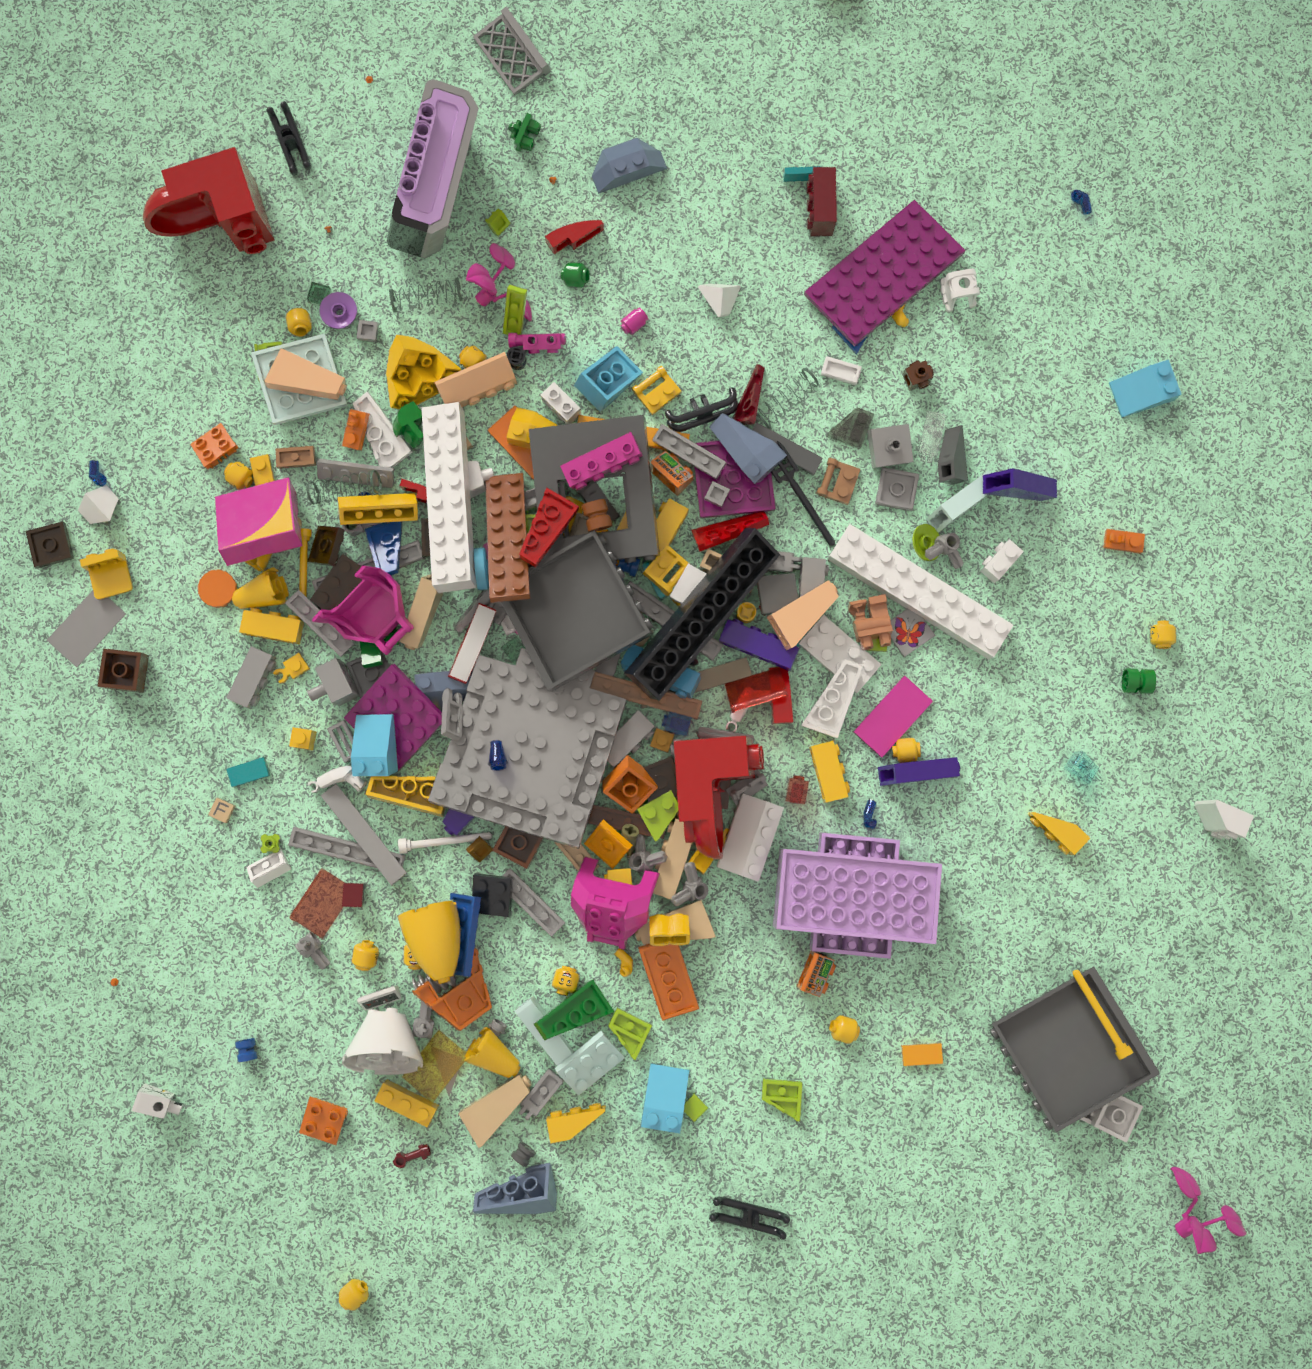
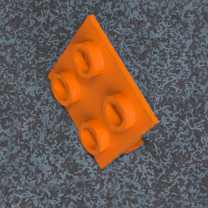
M222 423L213 427L190 444L203 466L207 469H213L219 464V461L223 462L221 456L227 459L225 454L230 456L236 453V450L239 448Z
M310 1096L299 1133L337 1145L348 1110L345 1107Z

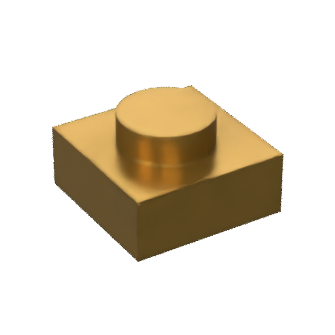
M656 728L650 747L668 753L674 734Z
M479 836L466 850L480 863L492 852L493 848Z

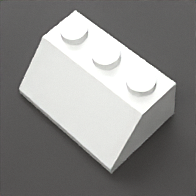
M1219 800L1195 802L1194 805L1205 830L1211 832L1210 836L1220 840L1222 838L1227 840L1230 838L1235 840L1237 838H1246L1254 815Z

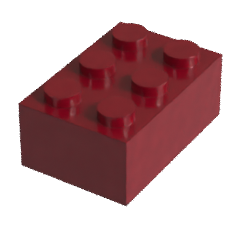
M813 167L812 174L808 175V182L806 184V194H809L806 210L809 212L807 230H810V236H833L837 222L836 167Z

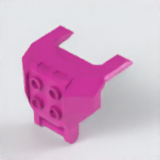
M362 566L355 573L356 578L362 579L360 584L337 607L331 610L321 609L313 617L312 621L329 623L336 628L344 639L375 643L385 655H388L392 651L393 646L407 632L410 633L414 626L405 617L400 585L384 570L376 567ZM400 624L402 627L385 642L383 639Z
M584 857L573 884L571 907L587 932L588 942L597 941L619 946V949L625 950L627 939L647 923L651 897L660 873L645 870L640 884H626L595 877L593 873L599 860Z

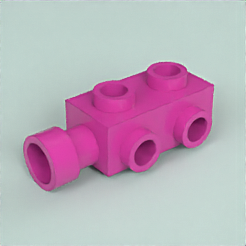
M509 333L508 344L509 348L523 346V350H528L529 354L540 353V350L547 349V353H558V349H563V345H566V334L517 335V333ZM551 336L554 338L553 343L550 340Z

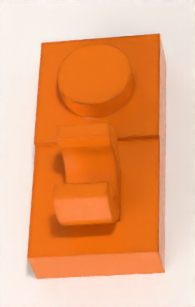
M350 409L342 446L362 451L370 413Z
M1106 529L1103 548L1141 554L1143 553L1145 534Z

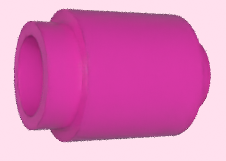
M639 307L637 310H632L621 320L622 325L620 327L625 334L633 335L646 324L648 316Z

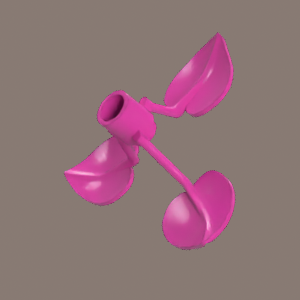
M492 243L489 247L492 257L501 263V267L494 277L491 278L488 270L478 263L473 264L469 268L466 276V281L473 282L482 288L475 295V298L484 307L491 301L496 302L506 297L507 293L496 296L497 290L494 282L505 266L510 270L515 267V260L512 254L497 243ZM526 299L524 317L530 322L532 320L530 304Z
M1178 1167L1170 1168L1181 1191L1188 1198L1193 1199L1187 1211L1182 1214L1183 1219L1175 1224V1228L1182 1238H1187L1193 1234L1197 1254L1212 1253L1217 1249L1214 1237L1208 1229L1204 1228L1205 1226L1225 1221L1227 1228L1234 1235L1239 1237L1247 1235L1239 1215L1227 1205L1221 1207L1223 1216L1204 1223H1200L1195 1216H1189L1198 1201L1197 1196L1201 1195L1199 1185L1187 1171Z

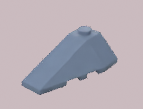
M545 1163L530 1166L525 1169L526 1173L518 1177L514 1174L509 1177L510 1181L502 1185L495 1183L475 1193L473 1213L541 1214L556 1211L557 1190L551 1164Z

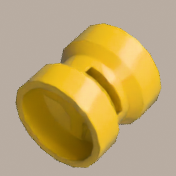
M750 602L742 603L737 609V619L746 624L752 622L756 616V607Z

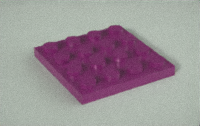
M720 440L695 443L727 463L717 480L694 467L700 519L776 510L771 472L761 482L754 484L741 470ZM712 481L730 489L722 508L704 500Z
M396 664L390 665L344 717L355 729L356 715L394 714L398 772L442 724V712Z

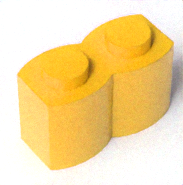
M681 913L671 916L662 914L650 916V945L689 944V916Z

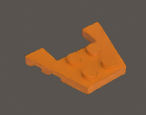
M474 948L471 977H467L441 997H438L429 981H426L412 991L415 996L458 1031L467 1027L492 1008L487 985L484 983L483 969L479 962L477 948Z

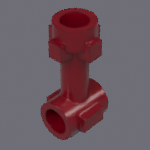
M420 1144L418 1145L419 1149L407 1154L402 1151L398 1152L393 1160L394 1166L404 1168L408 1161L422 1157L423 1160L427 1159L431 1155L429 1145Z

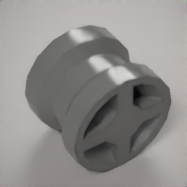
M520 1141L518 1149L512 1152L511 1157L520 1165L527 1167L529 1159L534 1157L536 1152L526 1143Z

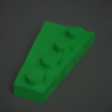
M592 979L536 1021L534 1026L545 1041L609 1015L614 1010Z

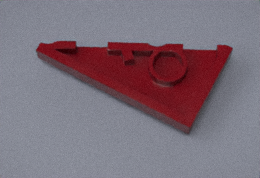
M756 364L737 410L732 417L743 425H752L756 421L765 369L760 364Z

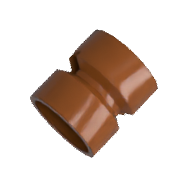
M606 499L594 500L581 505L584 516L588 517L586 522L588 532L594 530L601 531L613 526L611 517L606 514L608 511Z

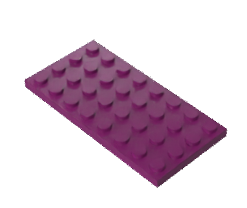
M913 200L804 292V296L855 347L958 260L966 250L920 204Z

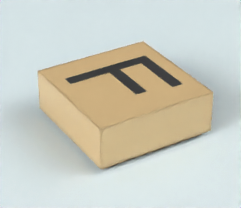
M216 798L208 815L228 823L235 805Z

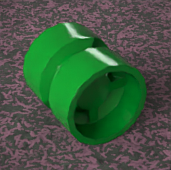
M1134 668L1124 669L1122 674V690L1124 693H1137V691L1140 694L1154 693L1156 673L1153 669H1141L1140 672Z

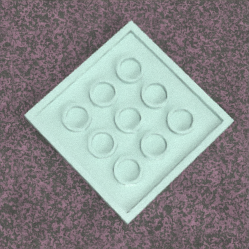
M325 333L251 352L273 425L347 406L344 395H340L338 400L269 389L264 382L281 348L337 374Z

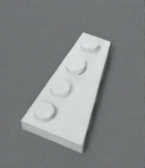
M369 392L363 394L353 403L355 410L370 413L366 437L374 451L373 454L379 466L394 468L413 453L401 435L395 436L393 424Z
M845 659L801 726L838 738L863 665Z

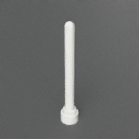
M490 832L417 841L401 838L398 839L399 853L407 854L408 851L416 848L473 842L479 836L484 840H489L492 838V834Z

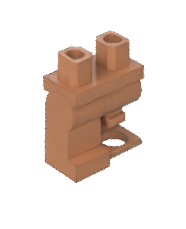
M886 594L869 597L868 601L863 599L852 601L848 604V611L855 619L852 625L856 642H860L863 651L874 647L872 641L874 639H879L880 647L890 646L893 629L888 614ZM866 604L870 618H865L864 611Z

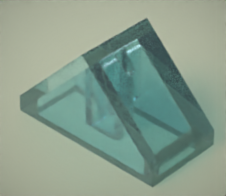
M1076 751L1073 752L1064 769L1090 784L1099 767L1085 752Z

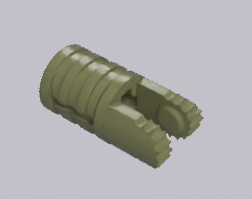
M626 824L622 827L621 835L633 845L627 852V858H630L635 849L639 829L635 825Z

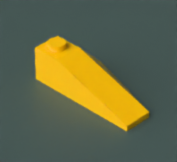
M517 407L511 419L506 438L508 444L531 449L529 429L558 425L536 411Z

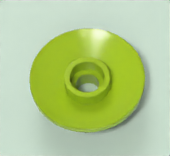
M929 524L917 526L912 537L914 550L924 561H933L938 558L937 556L929 560L925 557V550L933 546L935 539L939 536L937 530Z

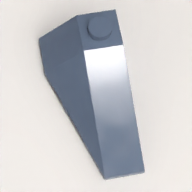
M724 413L709 426L741 470L754 484L761 482L787 456L773 440L749 429Z
M473 670L466 684L449 678L450 671L415 674V685L442 712L443 691L447 688L452 689L453 696L457 692L460 693L463 702Z

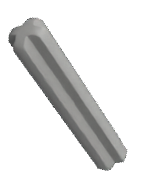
M701 726L698 728L697 736L699 738L747 736L754 743L753 735Z

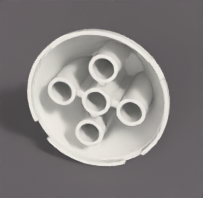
M387 1008L386 1011L368 1010L366 1018L342 1057V1064L348 1069L364 1073V1069L375 1070L377 1075H399L418 1071V1066L420 1068L423 1067V1059L406 1015L398 1013L396 1008Z

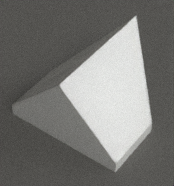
M703 284L698 286L718 317H725L731 313L741 287L739 285Z
M106 485L85 493L78 511L90 524L110 521L119 498Z

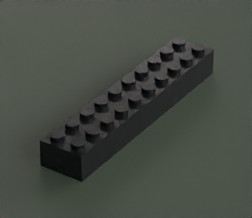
M745 528L624 674L649 698L660 701L780 556L779 552L756 528Z

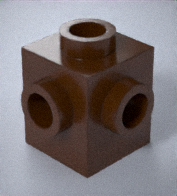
M918 360L911 363L908 368H905L902 375L909 391L918 387L919 389L928 387L933 379L934 371L932 366L927 364L926 360L922 362Z

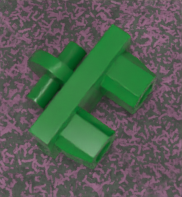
M526 113L523 122L517 120L516 124L511 123L508 126V130L511 132L510 138L515 139L516 151L521 152L522 149L532 151L534 139L527 136L529 132L538 135L541 130V124L533 120L532 114Z

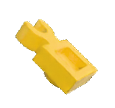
M297 653L283 662L284 669H276L273 674L278 675L282 673L283 678L278 682L283 684L288 680L289 676L292 679H296L310 670L301 653Z

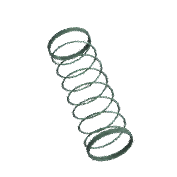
M455 278V297L457 288L459 300L462 301L459 278ZM418 285V302H419V285ZM389 289L391 306L395 313L397 312V307L394 306L396 302L395 291ZM446 289V298H445L446 303H447V289ZM409 293V309L411 310Z
M803 368L801 370L802 372L799 371L800 375L801 373L803 374V379L805 378L806 380H808V377L804 372L805 370L815 380L817 385H815L813 382H809L810 386H819L817 378L811 371H809L807 368ZM757 413V417L761 419L768 429H771V424L769 428L767 422Z
M376 470L369 471V479L372 486V493L370 494H373V491L380 493L382 490L380 475ZM373 472H375L378 477V492L376 491L373 484ZM359 474V476H358V488H359L360 474ZM309 481L306 487L308 499L312 504H317L320 495L316 482ZM310 482L314 485V496L316 503H314L310 497Z

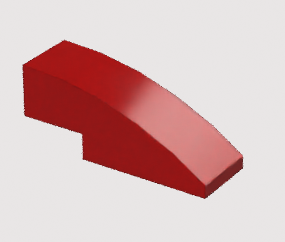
M602 220L572 223L545 235V241L553 254H556L568 245L575 250L604 230V223Z
M780 667L768 668L773 724L793 723L788 670Z

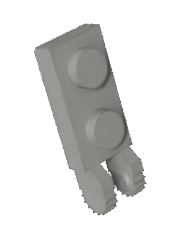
M447 688L443 691L441 735L458 741L462 737V695L457 692L453 696L452 689Z

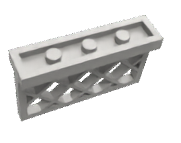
M506 6L501 10L502 14L476 33L473 38L515 96L543 74L545 76L549 74L551 70ZM503 21L505 24L504 33L495 32L496 26ZM484 35H491L490 44L482 43L479 39ZM494 36L503 37L502 45L493 44ZM507 37L515 38L514 47L506 46ZM492 49H501L500 58H493L491 56ZM505 50L514 51L512 60L503 59ZM517 52H525V61L516 60ZM502 63L511 64L510 73L501 71ZM515 64L524 65L522 74L514 73ZM527 66L535 67L537 72L533 75H526ZM512 78H522L521 84L514 89L511 85Z

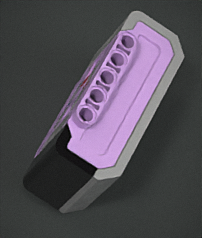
M434 79L427 81L425 84L388 229L387 244L395 250L425 259L439 252L442 248L479 109L469 91Z

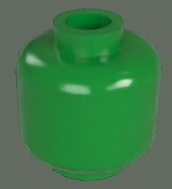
M569 262L561 270V279L564 280L567 287L582 288L589 282L590 272L583 263Z

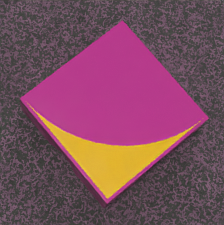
M289 477L215 497L218 551L227 566L252 560L265 554L278 553L302 546L301 529L298 523L297 494Z

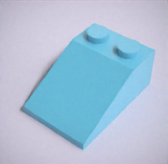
M616 346L579 375L574 386L601 412L620 396L643 372Z
M1169 359L1109 382L1121 418L1172 402L1182 395Z
M394 714L356 715L351 752L352 776H390L398 772Z
M650 1064L641 1127L680 1134L689 1070Z

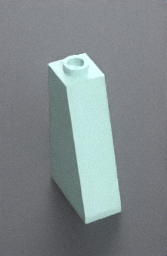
M988 470L983 475L990 474V471ZM983 475L941 504L926 518V521L938 533L988 496L983 494Z
M534 995L517 1007L515 1010L517 1016L557 1066L574 1053V1050L562 1034L544 1041L534 1023L547 1013Z

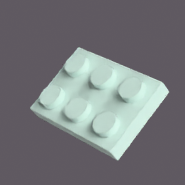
M600 1031L559 1064L555 1070L579 1096L621 1062L624 1056L607 1036Z

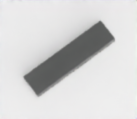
M756 422L753 428L754 431L773 440L775 443L779 441L786 448L798 468L813 476L815 475L823 459L822 457Z

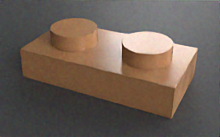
M314 446L275 449L276 467L278 469L316 466Z

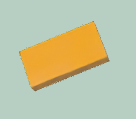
M941 1043L901 1045L903 1066L943 1064Z

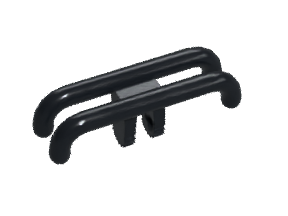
M283 101L280 107L288 125H280L272 107H267L266 111L277 135L289 171L292 175H297L298 170L291 150L298 149L306 170H310L312 166L290 108Z
M730 387L728 398L709 404L705 394L700 395L701 402L704 405L701 408L698 407L696 400L691 398L689 400L693 411L678 416L673 415L671 410H666L667 426L675 432H683L712 422L722 413L727 416L733 414L738 407L736 389ZM730 405V407H728V408H726V409H723V410L717 411V412H715V413H712V412L715 411V410H718V409H721V408H724V407H727V406ZM693 418H697V419H695V420L686 422V423H684V424H680V425L675 424V423H681V422H684V421H687V420H690V419H693Z
M718 1196L713 1199L715 1206L724 1205L742 1211L740 1218L713 1212L709 1215L711 1222L721 1221L778 1236L781 1240L786 1239L787 1235L784 1230L759 1223V1214L779 1219L788 1224L790 1223V1217L787 1214Z

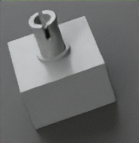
M909 424L867 431L872 468L914 462Z
M334 658L315 668L322 684L307 690L311 701H315L327 694L331 703L341 706L359 697L355 684L343 661Z

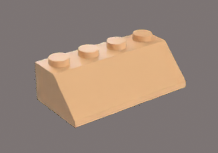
M503 352L438 380L435 384L444 404L459 402L463 409L466 405L478 404L482 398H492L503 389L505 391L512 389L517 384L506 353Z

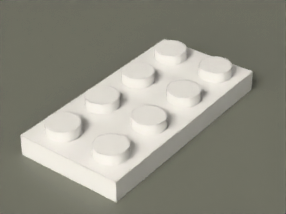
M825 615L818 620L799 643L804 650L833 675L836 674L845 659L863 665L854 691L856 694L882 665L867 651H863L860 645Z

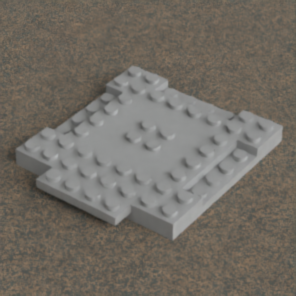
M521 648L516 666L479 655L463 703L462 737L458 741L450 740L428 801L441 807L579 849L624 712L626 699L591 689L595 674L593 669L553 692L548 691L527 650Z

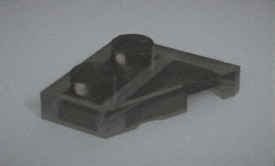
M856 407L828 432L827 437L861 449L874 413Z

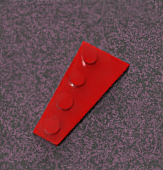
M546 487L536 516L531 523L529 533H527L520 550L519 558L536 568L578 512L579 506Z
M765 511L699 527L691 531L698 550L701 552L737 538L745 528L761 529L769 525V519Z

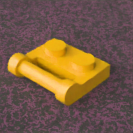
M659 366L655 373L638 386L635 385L631 388L651 415L655 414L682 392L663 366ZM660 377L663 378L664 382L647 395L642 393Z
M667 544L660 552V556H657L642 574L659 587L663 594L669 596L688 562ZM677 563L680 566V568L672 576V578L667 583H665L663 581V578Z

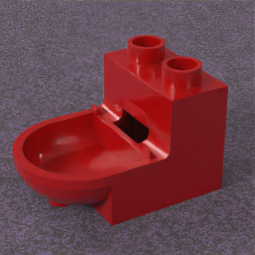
M236 147L161 170L166 186L154 190V193L150 195L144 206L143 221L145 227L149 232L159 236H183L218 225L219 227L222 226L239 252L245 251L247 254L260 253L267 248L266 243L275 241L256 181Z
M747 736L674 741L679 822H684L685 842L695 843L697 850L708 858H713L714 860L722 859L724 830L721 792H725V790L721 789V782L755 778V770L764 769L763 746L753 744V740Z

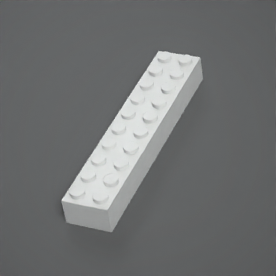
M459 402L422 407L432 586L438 593L476 588L465 413Z
M849 524L827 559L883 595L886 594V597L918 614L925 621L988 660L994 658L1013 627V624L851 524Z

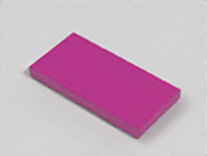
M904 675L853 733L882 758L928 708L933 700Z

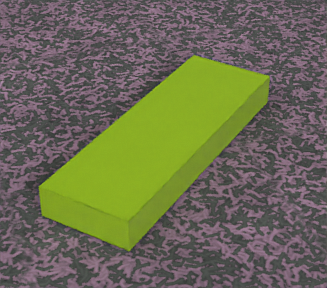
M513 285L507 287L502 334H522L527 297L526 289Z

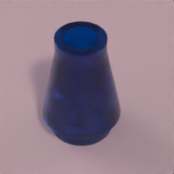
M491 741L488 765L493 771L504 770L508 761L502 741Z

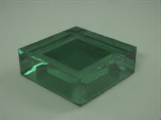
M311 282L307 301L321 305L323 299L330 293V286Z
M516 636L501 647L513 663L518 659L521 648L526 649Z

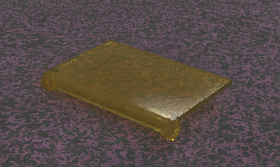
M440 1030L437 1031L420 1053L423 1059V1067L420 1068L418 1066V1071L402 1076L432 1103L463 1065L464 1059H466L464 1057L466 1051L461 1049Z

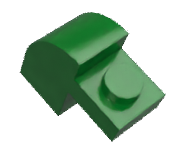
M414 401L401 407L393 422L395 436L403 435L413 449L420 446L423 440V433L418 428L422 422V411Z

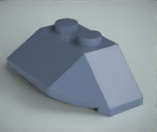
M634 138L602 150L592 174V179L599 194L666 170L667 166L661 151L639 138Z

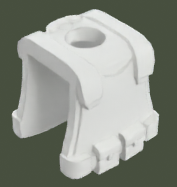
M974 268L951 272L941 279L940 291L941 296H943V305H945L947 312L953 311L957 298L968 297L970 308L976 306V297L980 295V290L977 287V275ZM964 279L966 288L960 287L959 280Z

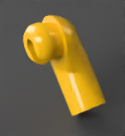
M905 305L892 315L895 323L901 327H906L909 324V319L906 318L903 312Z
M618 949L614 955L621 960L620 974L623 977H627L633 971V959L623 949Z

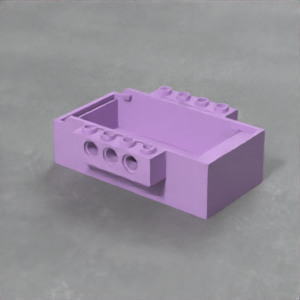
M819 833L818 852L779 848L773 927L782 930L811 932L810 950L815 952L891 959L892 940L936 944L942 864L899 860L900 840Z

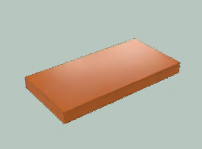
M513 406L487 431L534 480L531 449L508 444L506 438L511 419L517 409L516 406Z
M649 943L638 947L662 1021L698 1010L699 1005L680 946L671 944L653 946Z

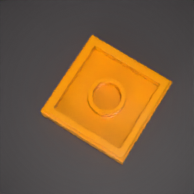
M604 819L584 843L612 869L633 846Z

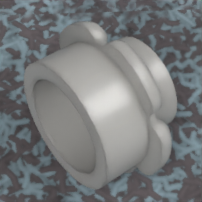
M494 1018L488 1024L496 1036L506 1033L507 1025L504 1022Z

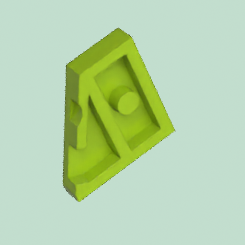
M671 790L637 809L655 842L659 840L678 812V802Z
M617 1007L608 1026L626 1048L632 1059L636 1060L652 1024Z
M763 1078L761 1099L794 1118V1120L800 1121L802 1081Z

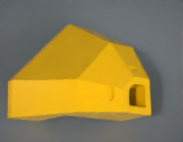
M396 335L389 350L386 370L390 407L401 409V407L412 401L419 405L439 394L435 382L461 371V368L435 347L414 337Z

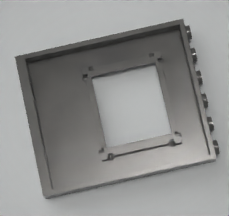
M644 415L529 429L537 511L546 487L565 498L564 483L568 482L560 467L561 465L631 432L643 455L639 458L640 461L632 465L627 463L621 466L622 469L616 473H611L610 471L604 474V478L623 477L628 529L597 533H602L607 541L605 547L608 551L611 550L616 557L615 564H617L618 560L632 563L636 562V558H644V561L655 560V556H660L646 419ZM567 525L542 560L587 534L569 536V526Z

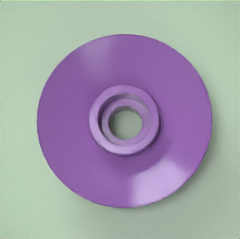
M334 292L327 295L321 302L320 316L327 326L334 329H342L351 325L355 320L357 305L350 295L343 292ZM338 310L343 311L341 315H337Z

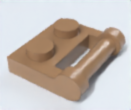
M828 458V467L821 487L817 489L816 494L848 505L861 469L839 462L834 458ZM834 469H840L833 492H830L827 489Z

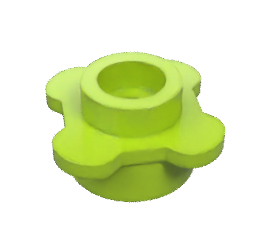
M263 834L260 838L262 841L261 852L278 853L280 850V836L278 834L273 836Z

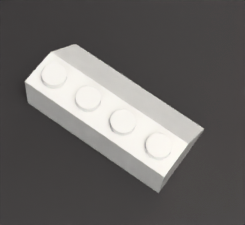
M741 794L724 843L723 858L718 860L716 867L759 882L784 808L746 794Z

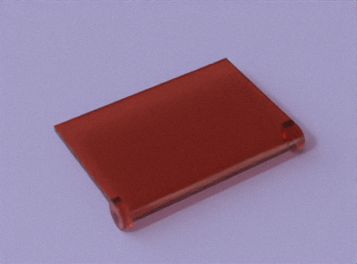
M780 667L725 684L732 713L776 698L788 696Z
M321 868L289 918L323 939L343 908L342 896L343 884L345 882Z

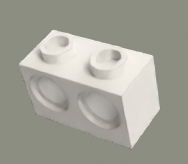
M555 382L541 394L542 402L565 424H572L581 415V408Z

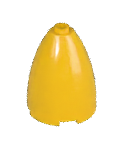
M437 902L416 909V912L415 909L398 915L402 934L418 965L433 981H438L439 984L450 982V977L454 976L460 952V922L456 902Z

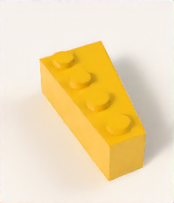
M371 776L365 794L371 799L444 817L446 810L445 807L428 801L436 779L435 776Z

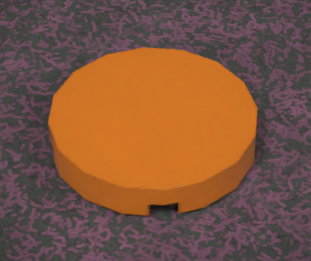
M219 569L205 573L198 584V594L201 600L215 608L227 606L232 601L234 591L237 590L235 579L228 572Z

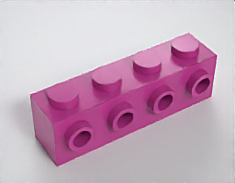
M629 432L560 467L569 487L580 490L587 486V482L592 480L594 482L599 481L605 477L604 474L610 471L611 473H616L622 469L621 466L627 463L629 465L637 463L643 455L634 435Z

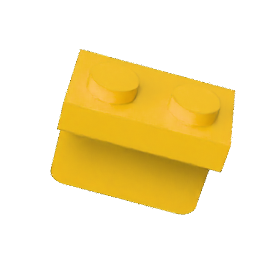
M107 549L104 551L105 553L89 554L86 558L80 559L81 567L89 571L94 597L98 600L130 592L133 589L126 556L117 549Z

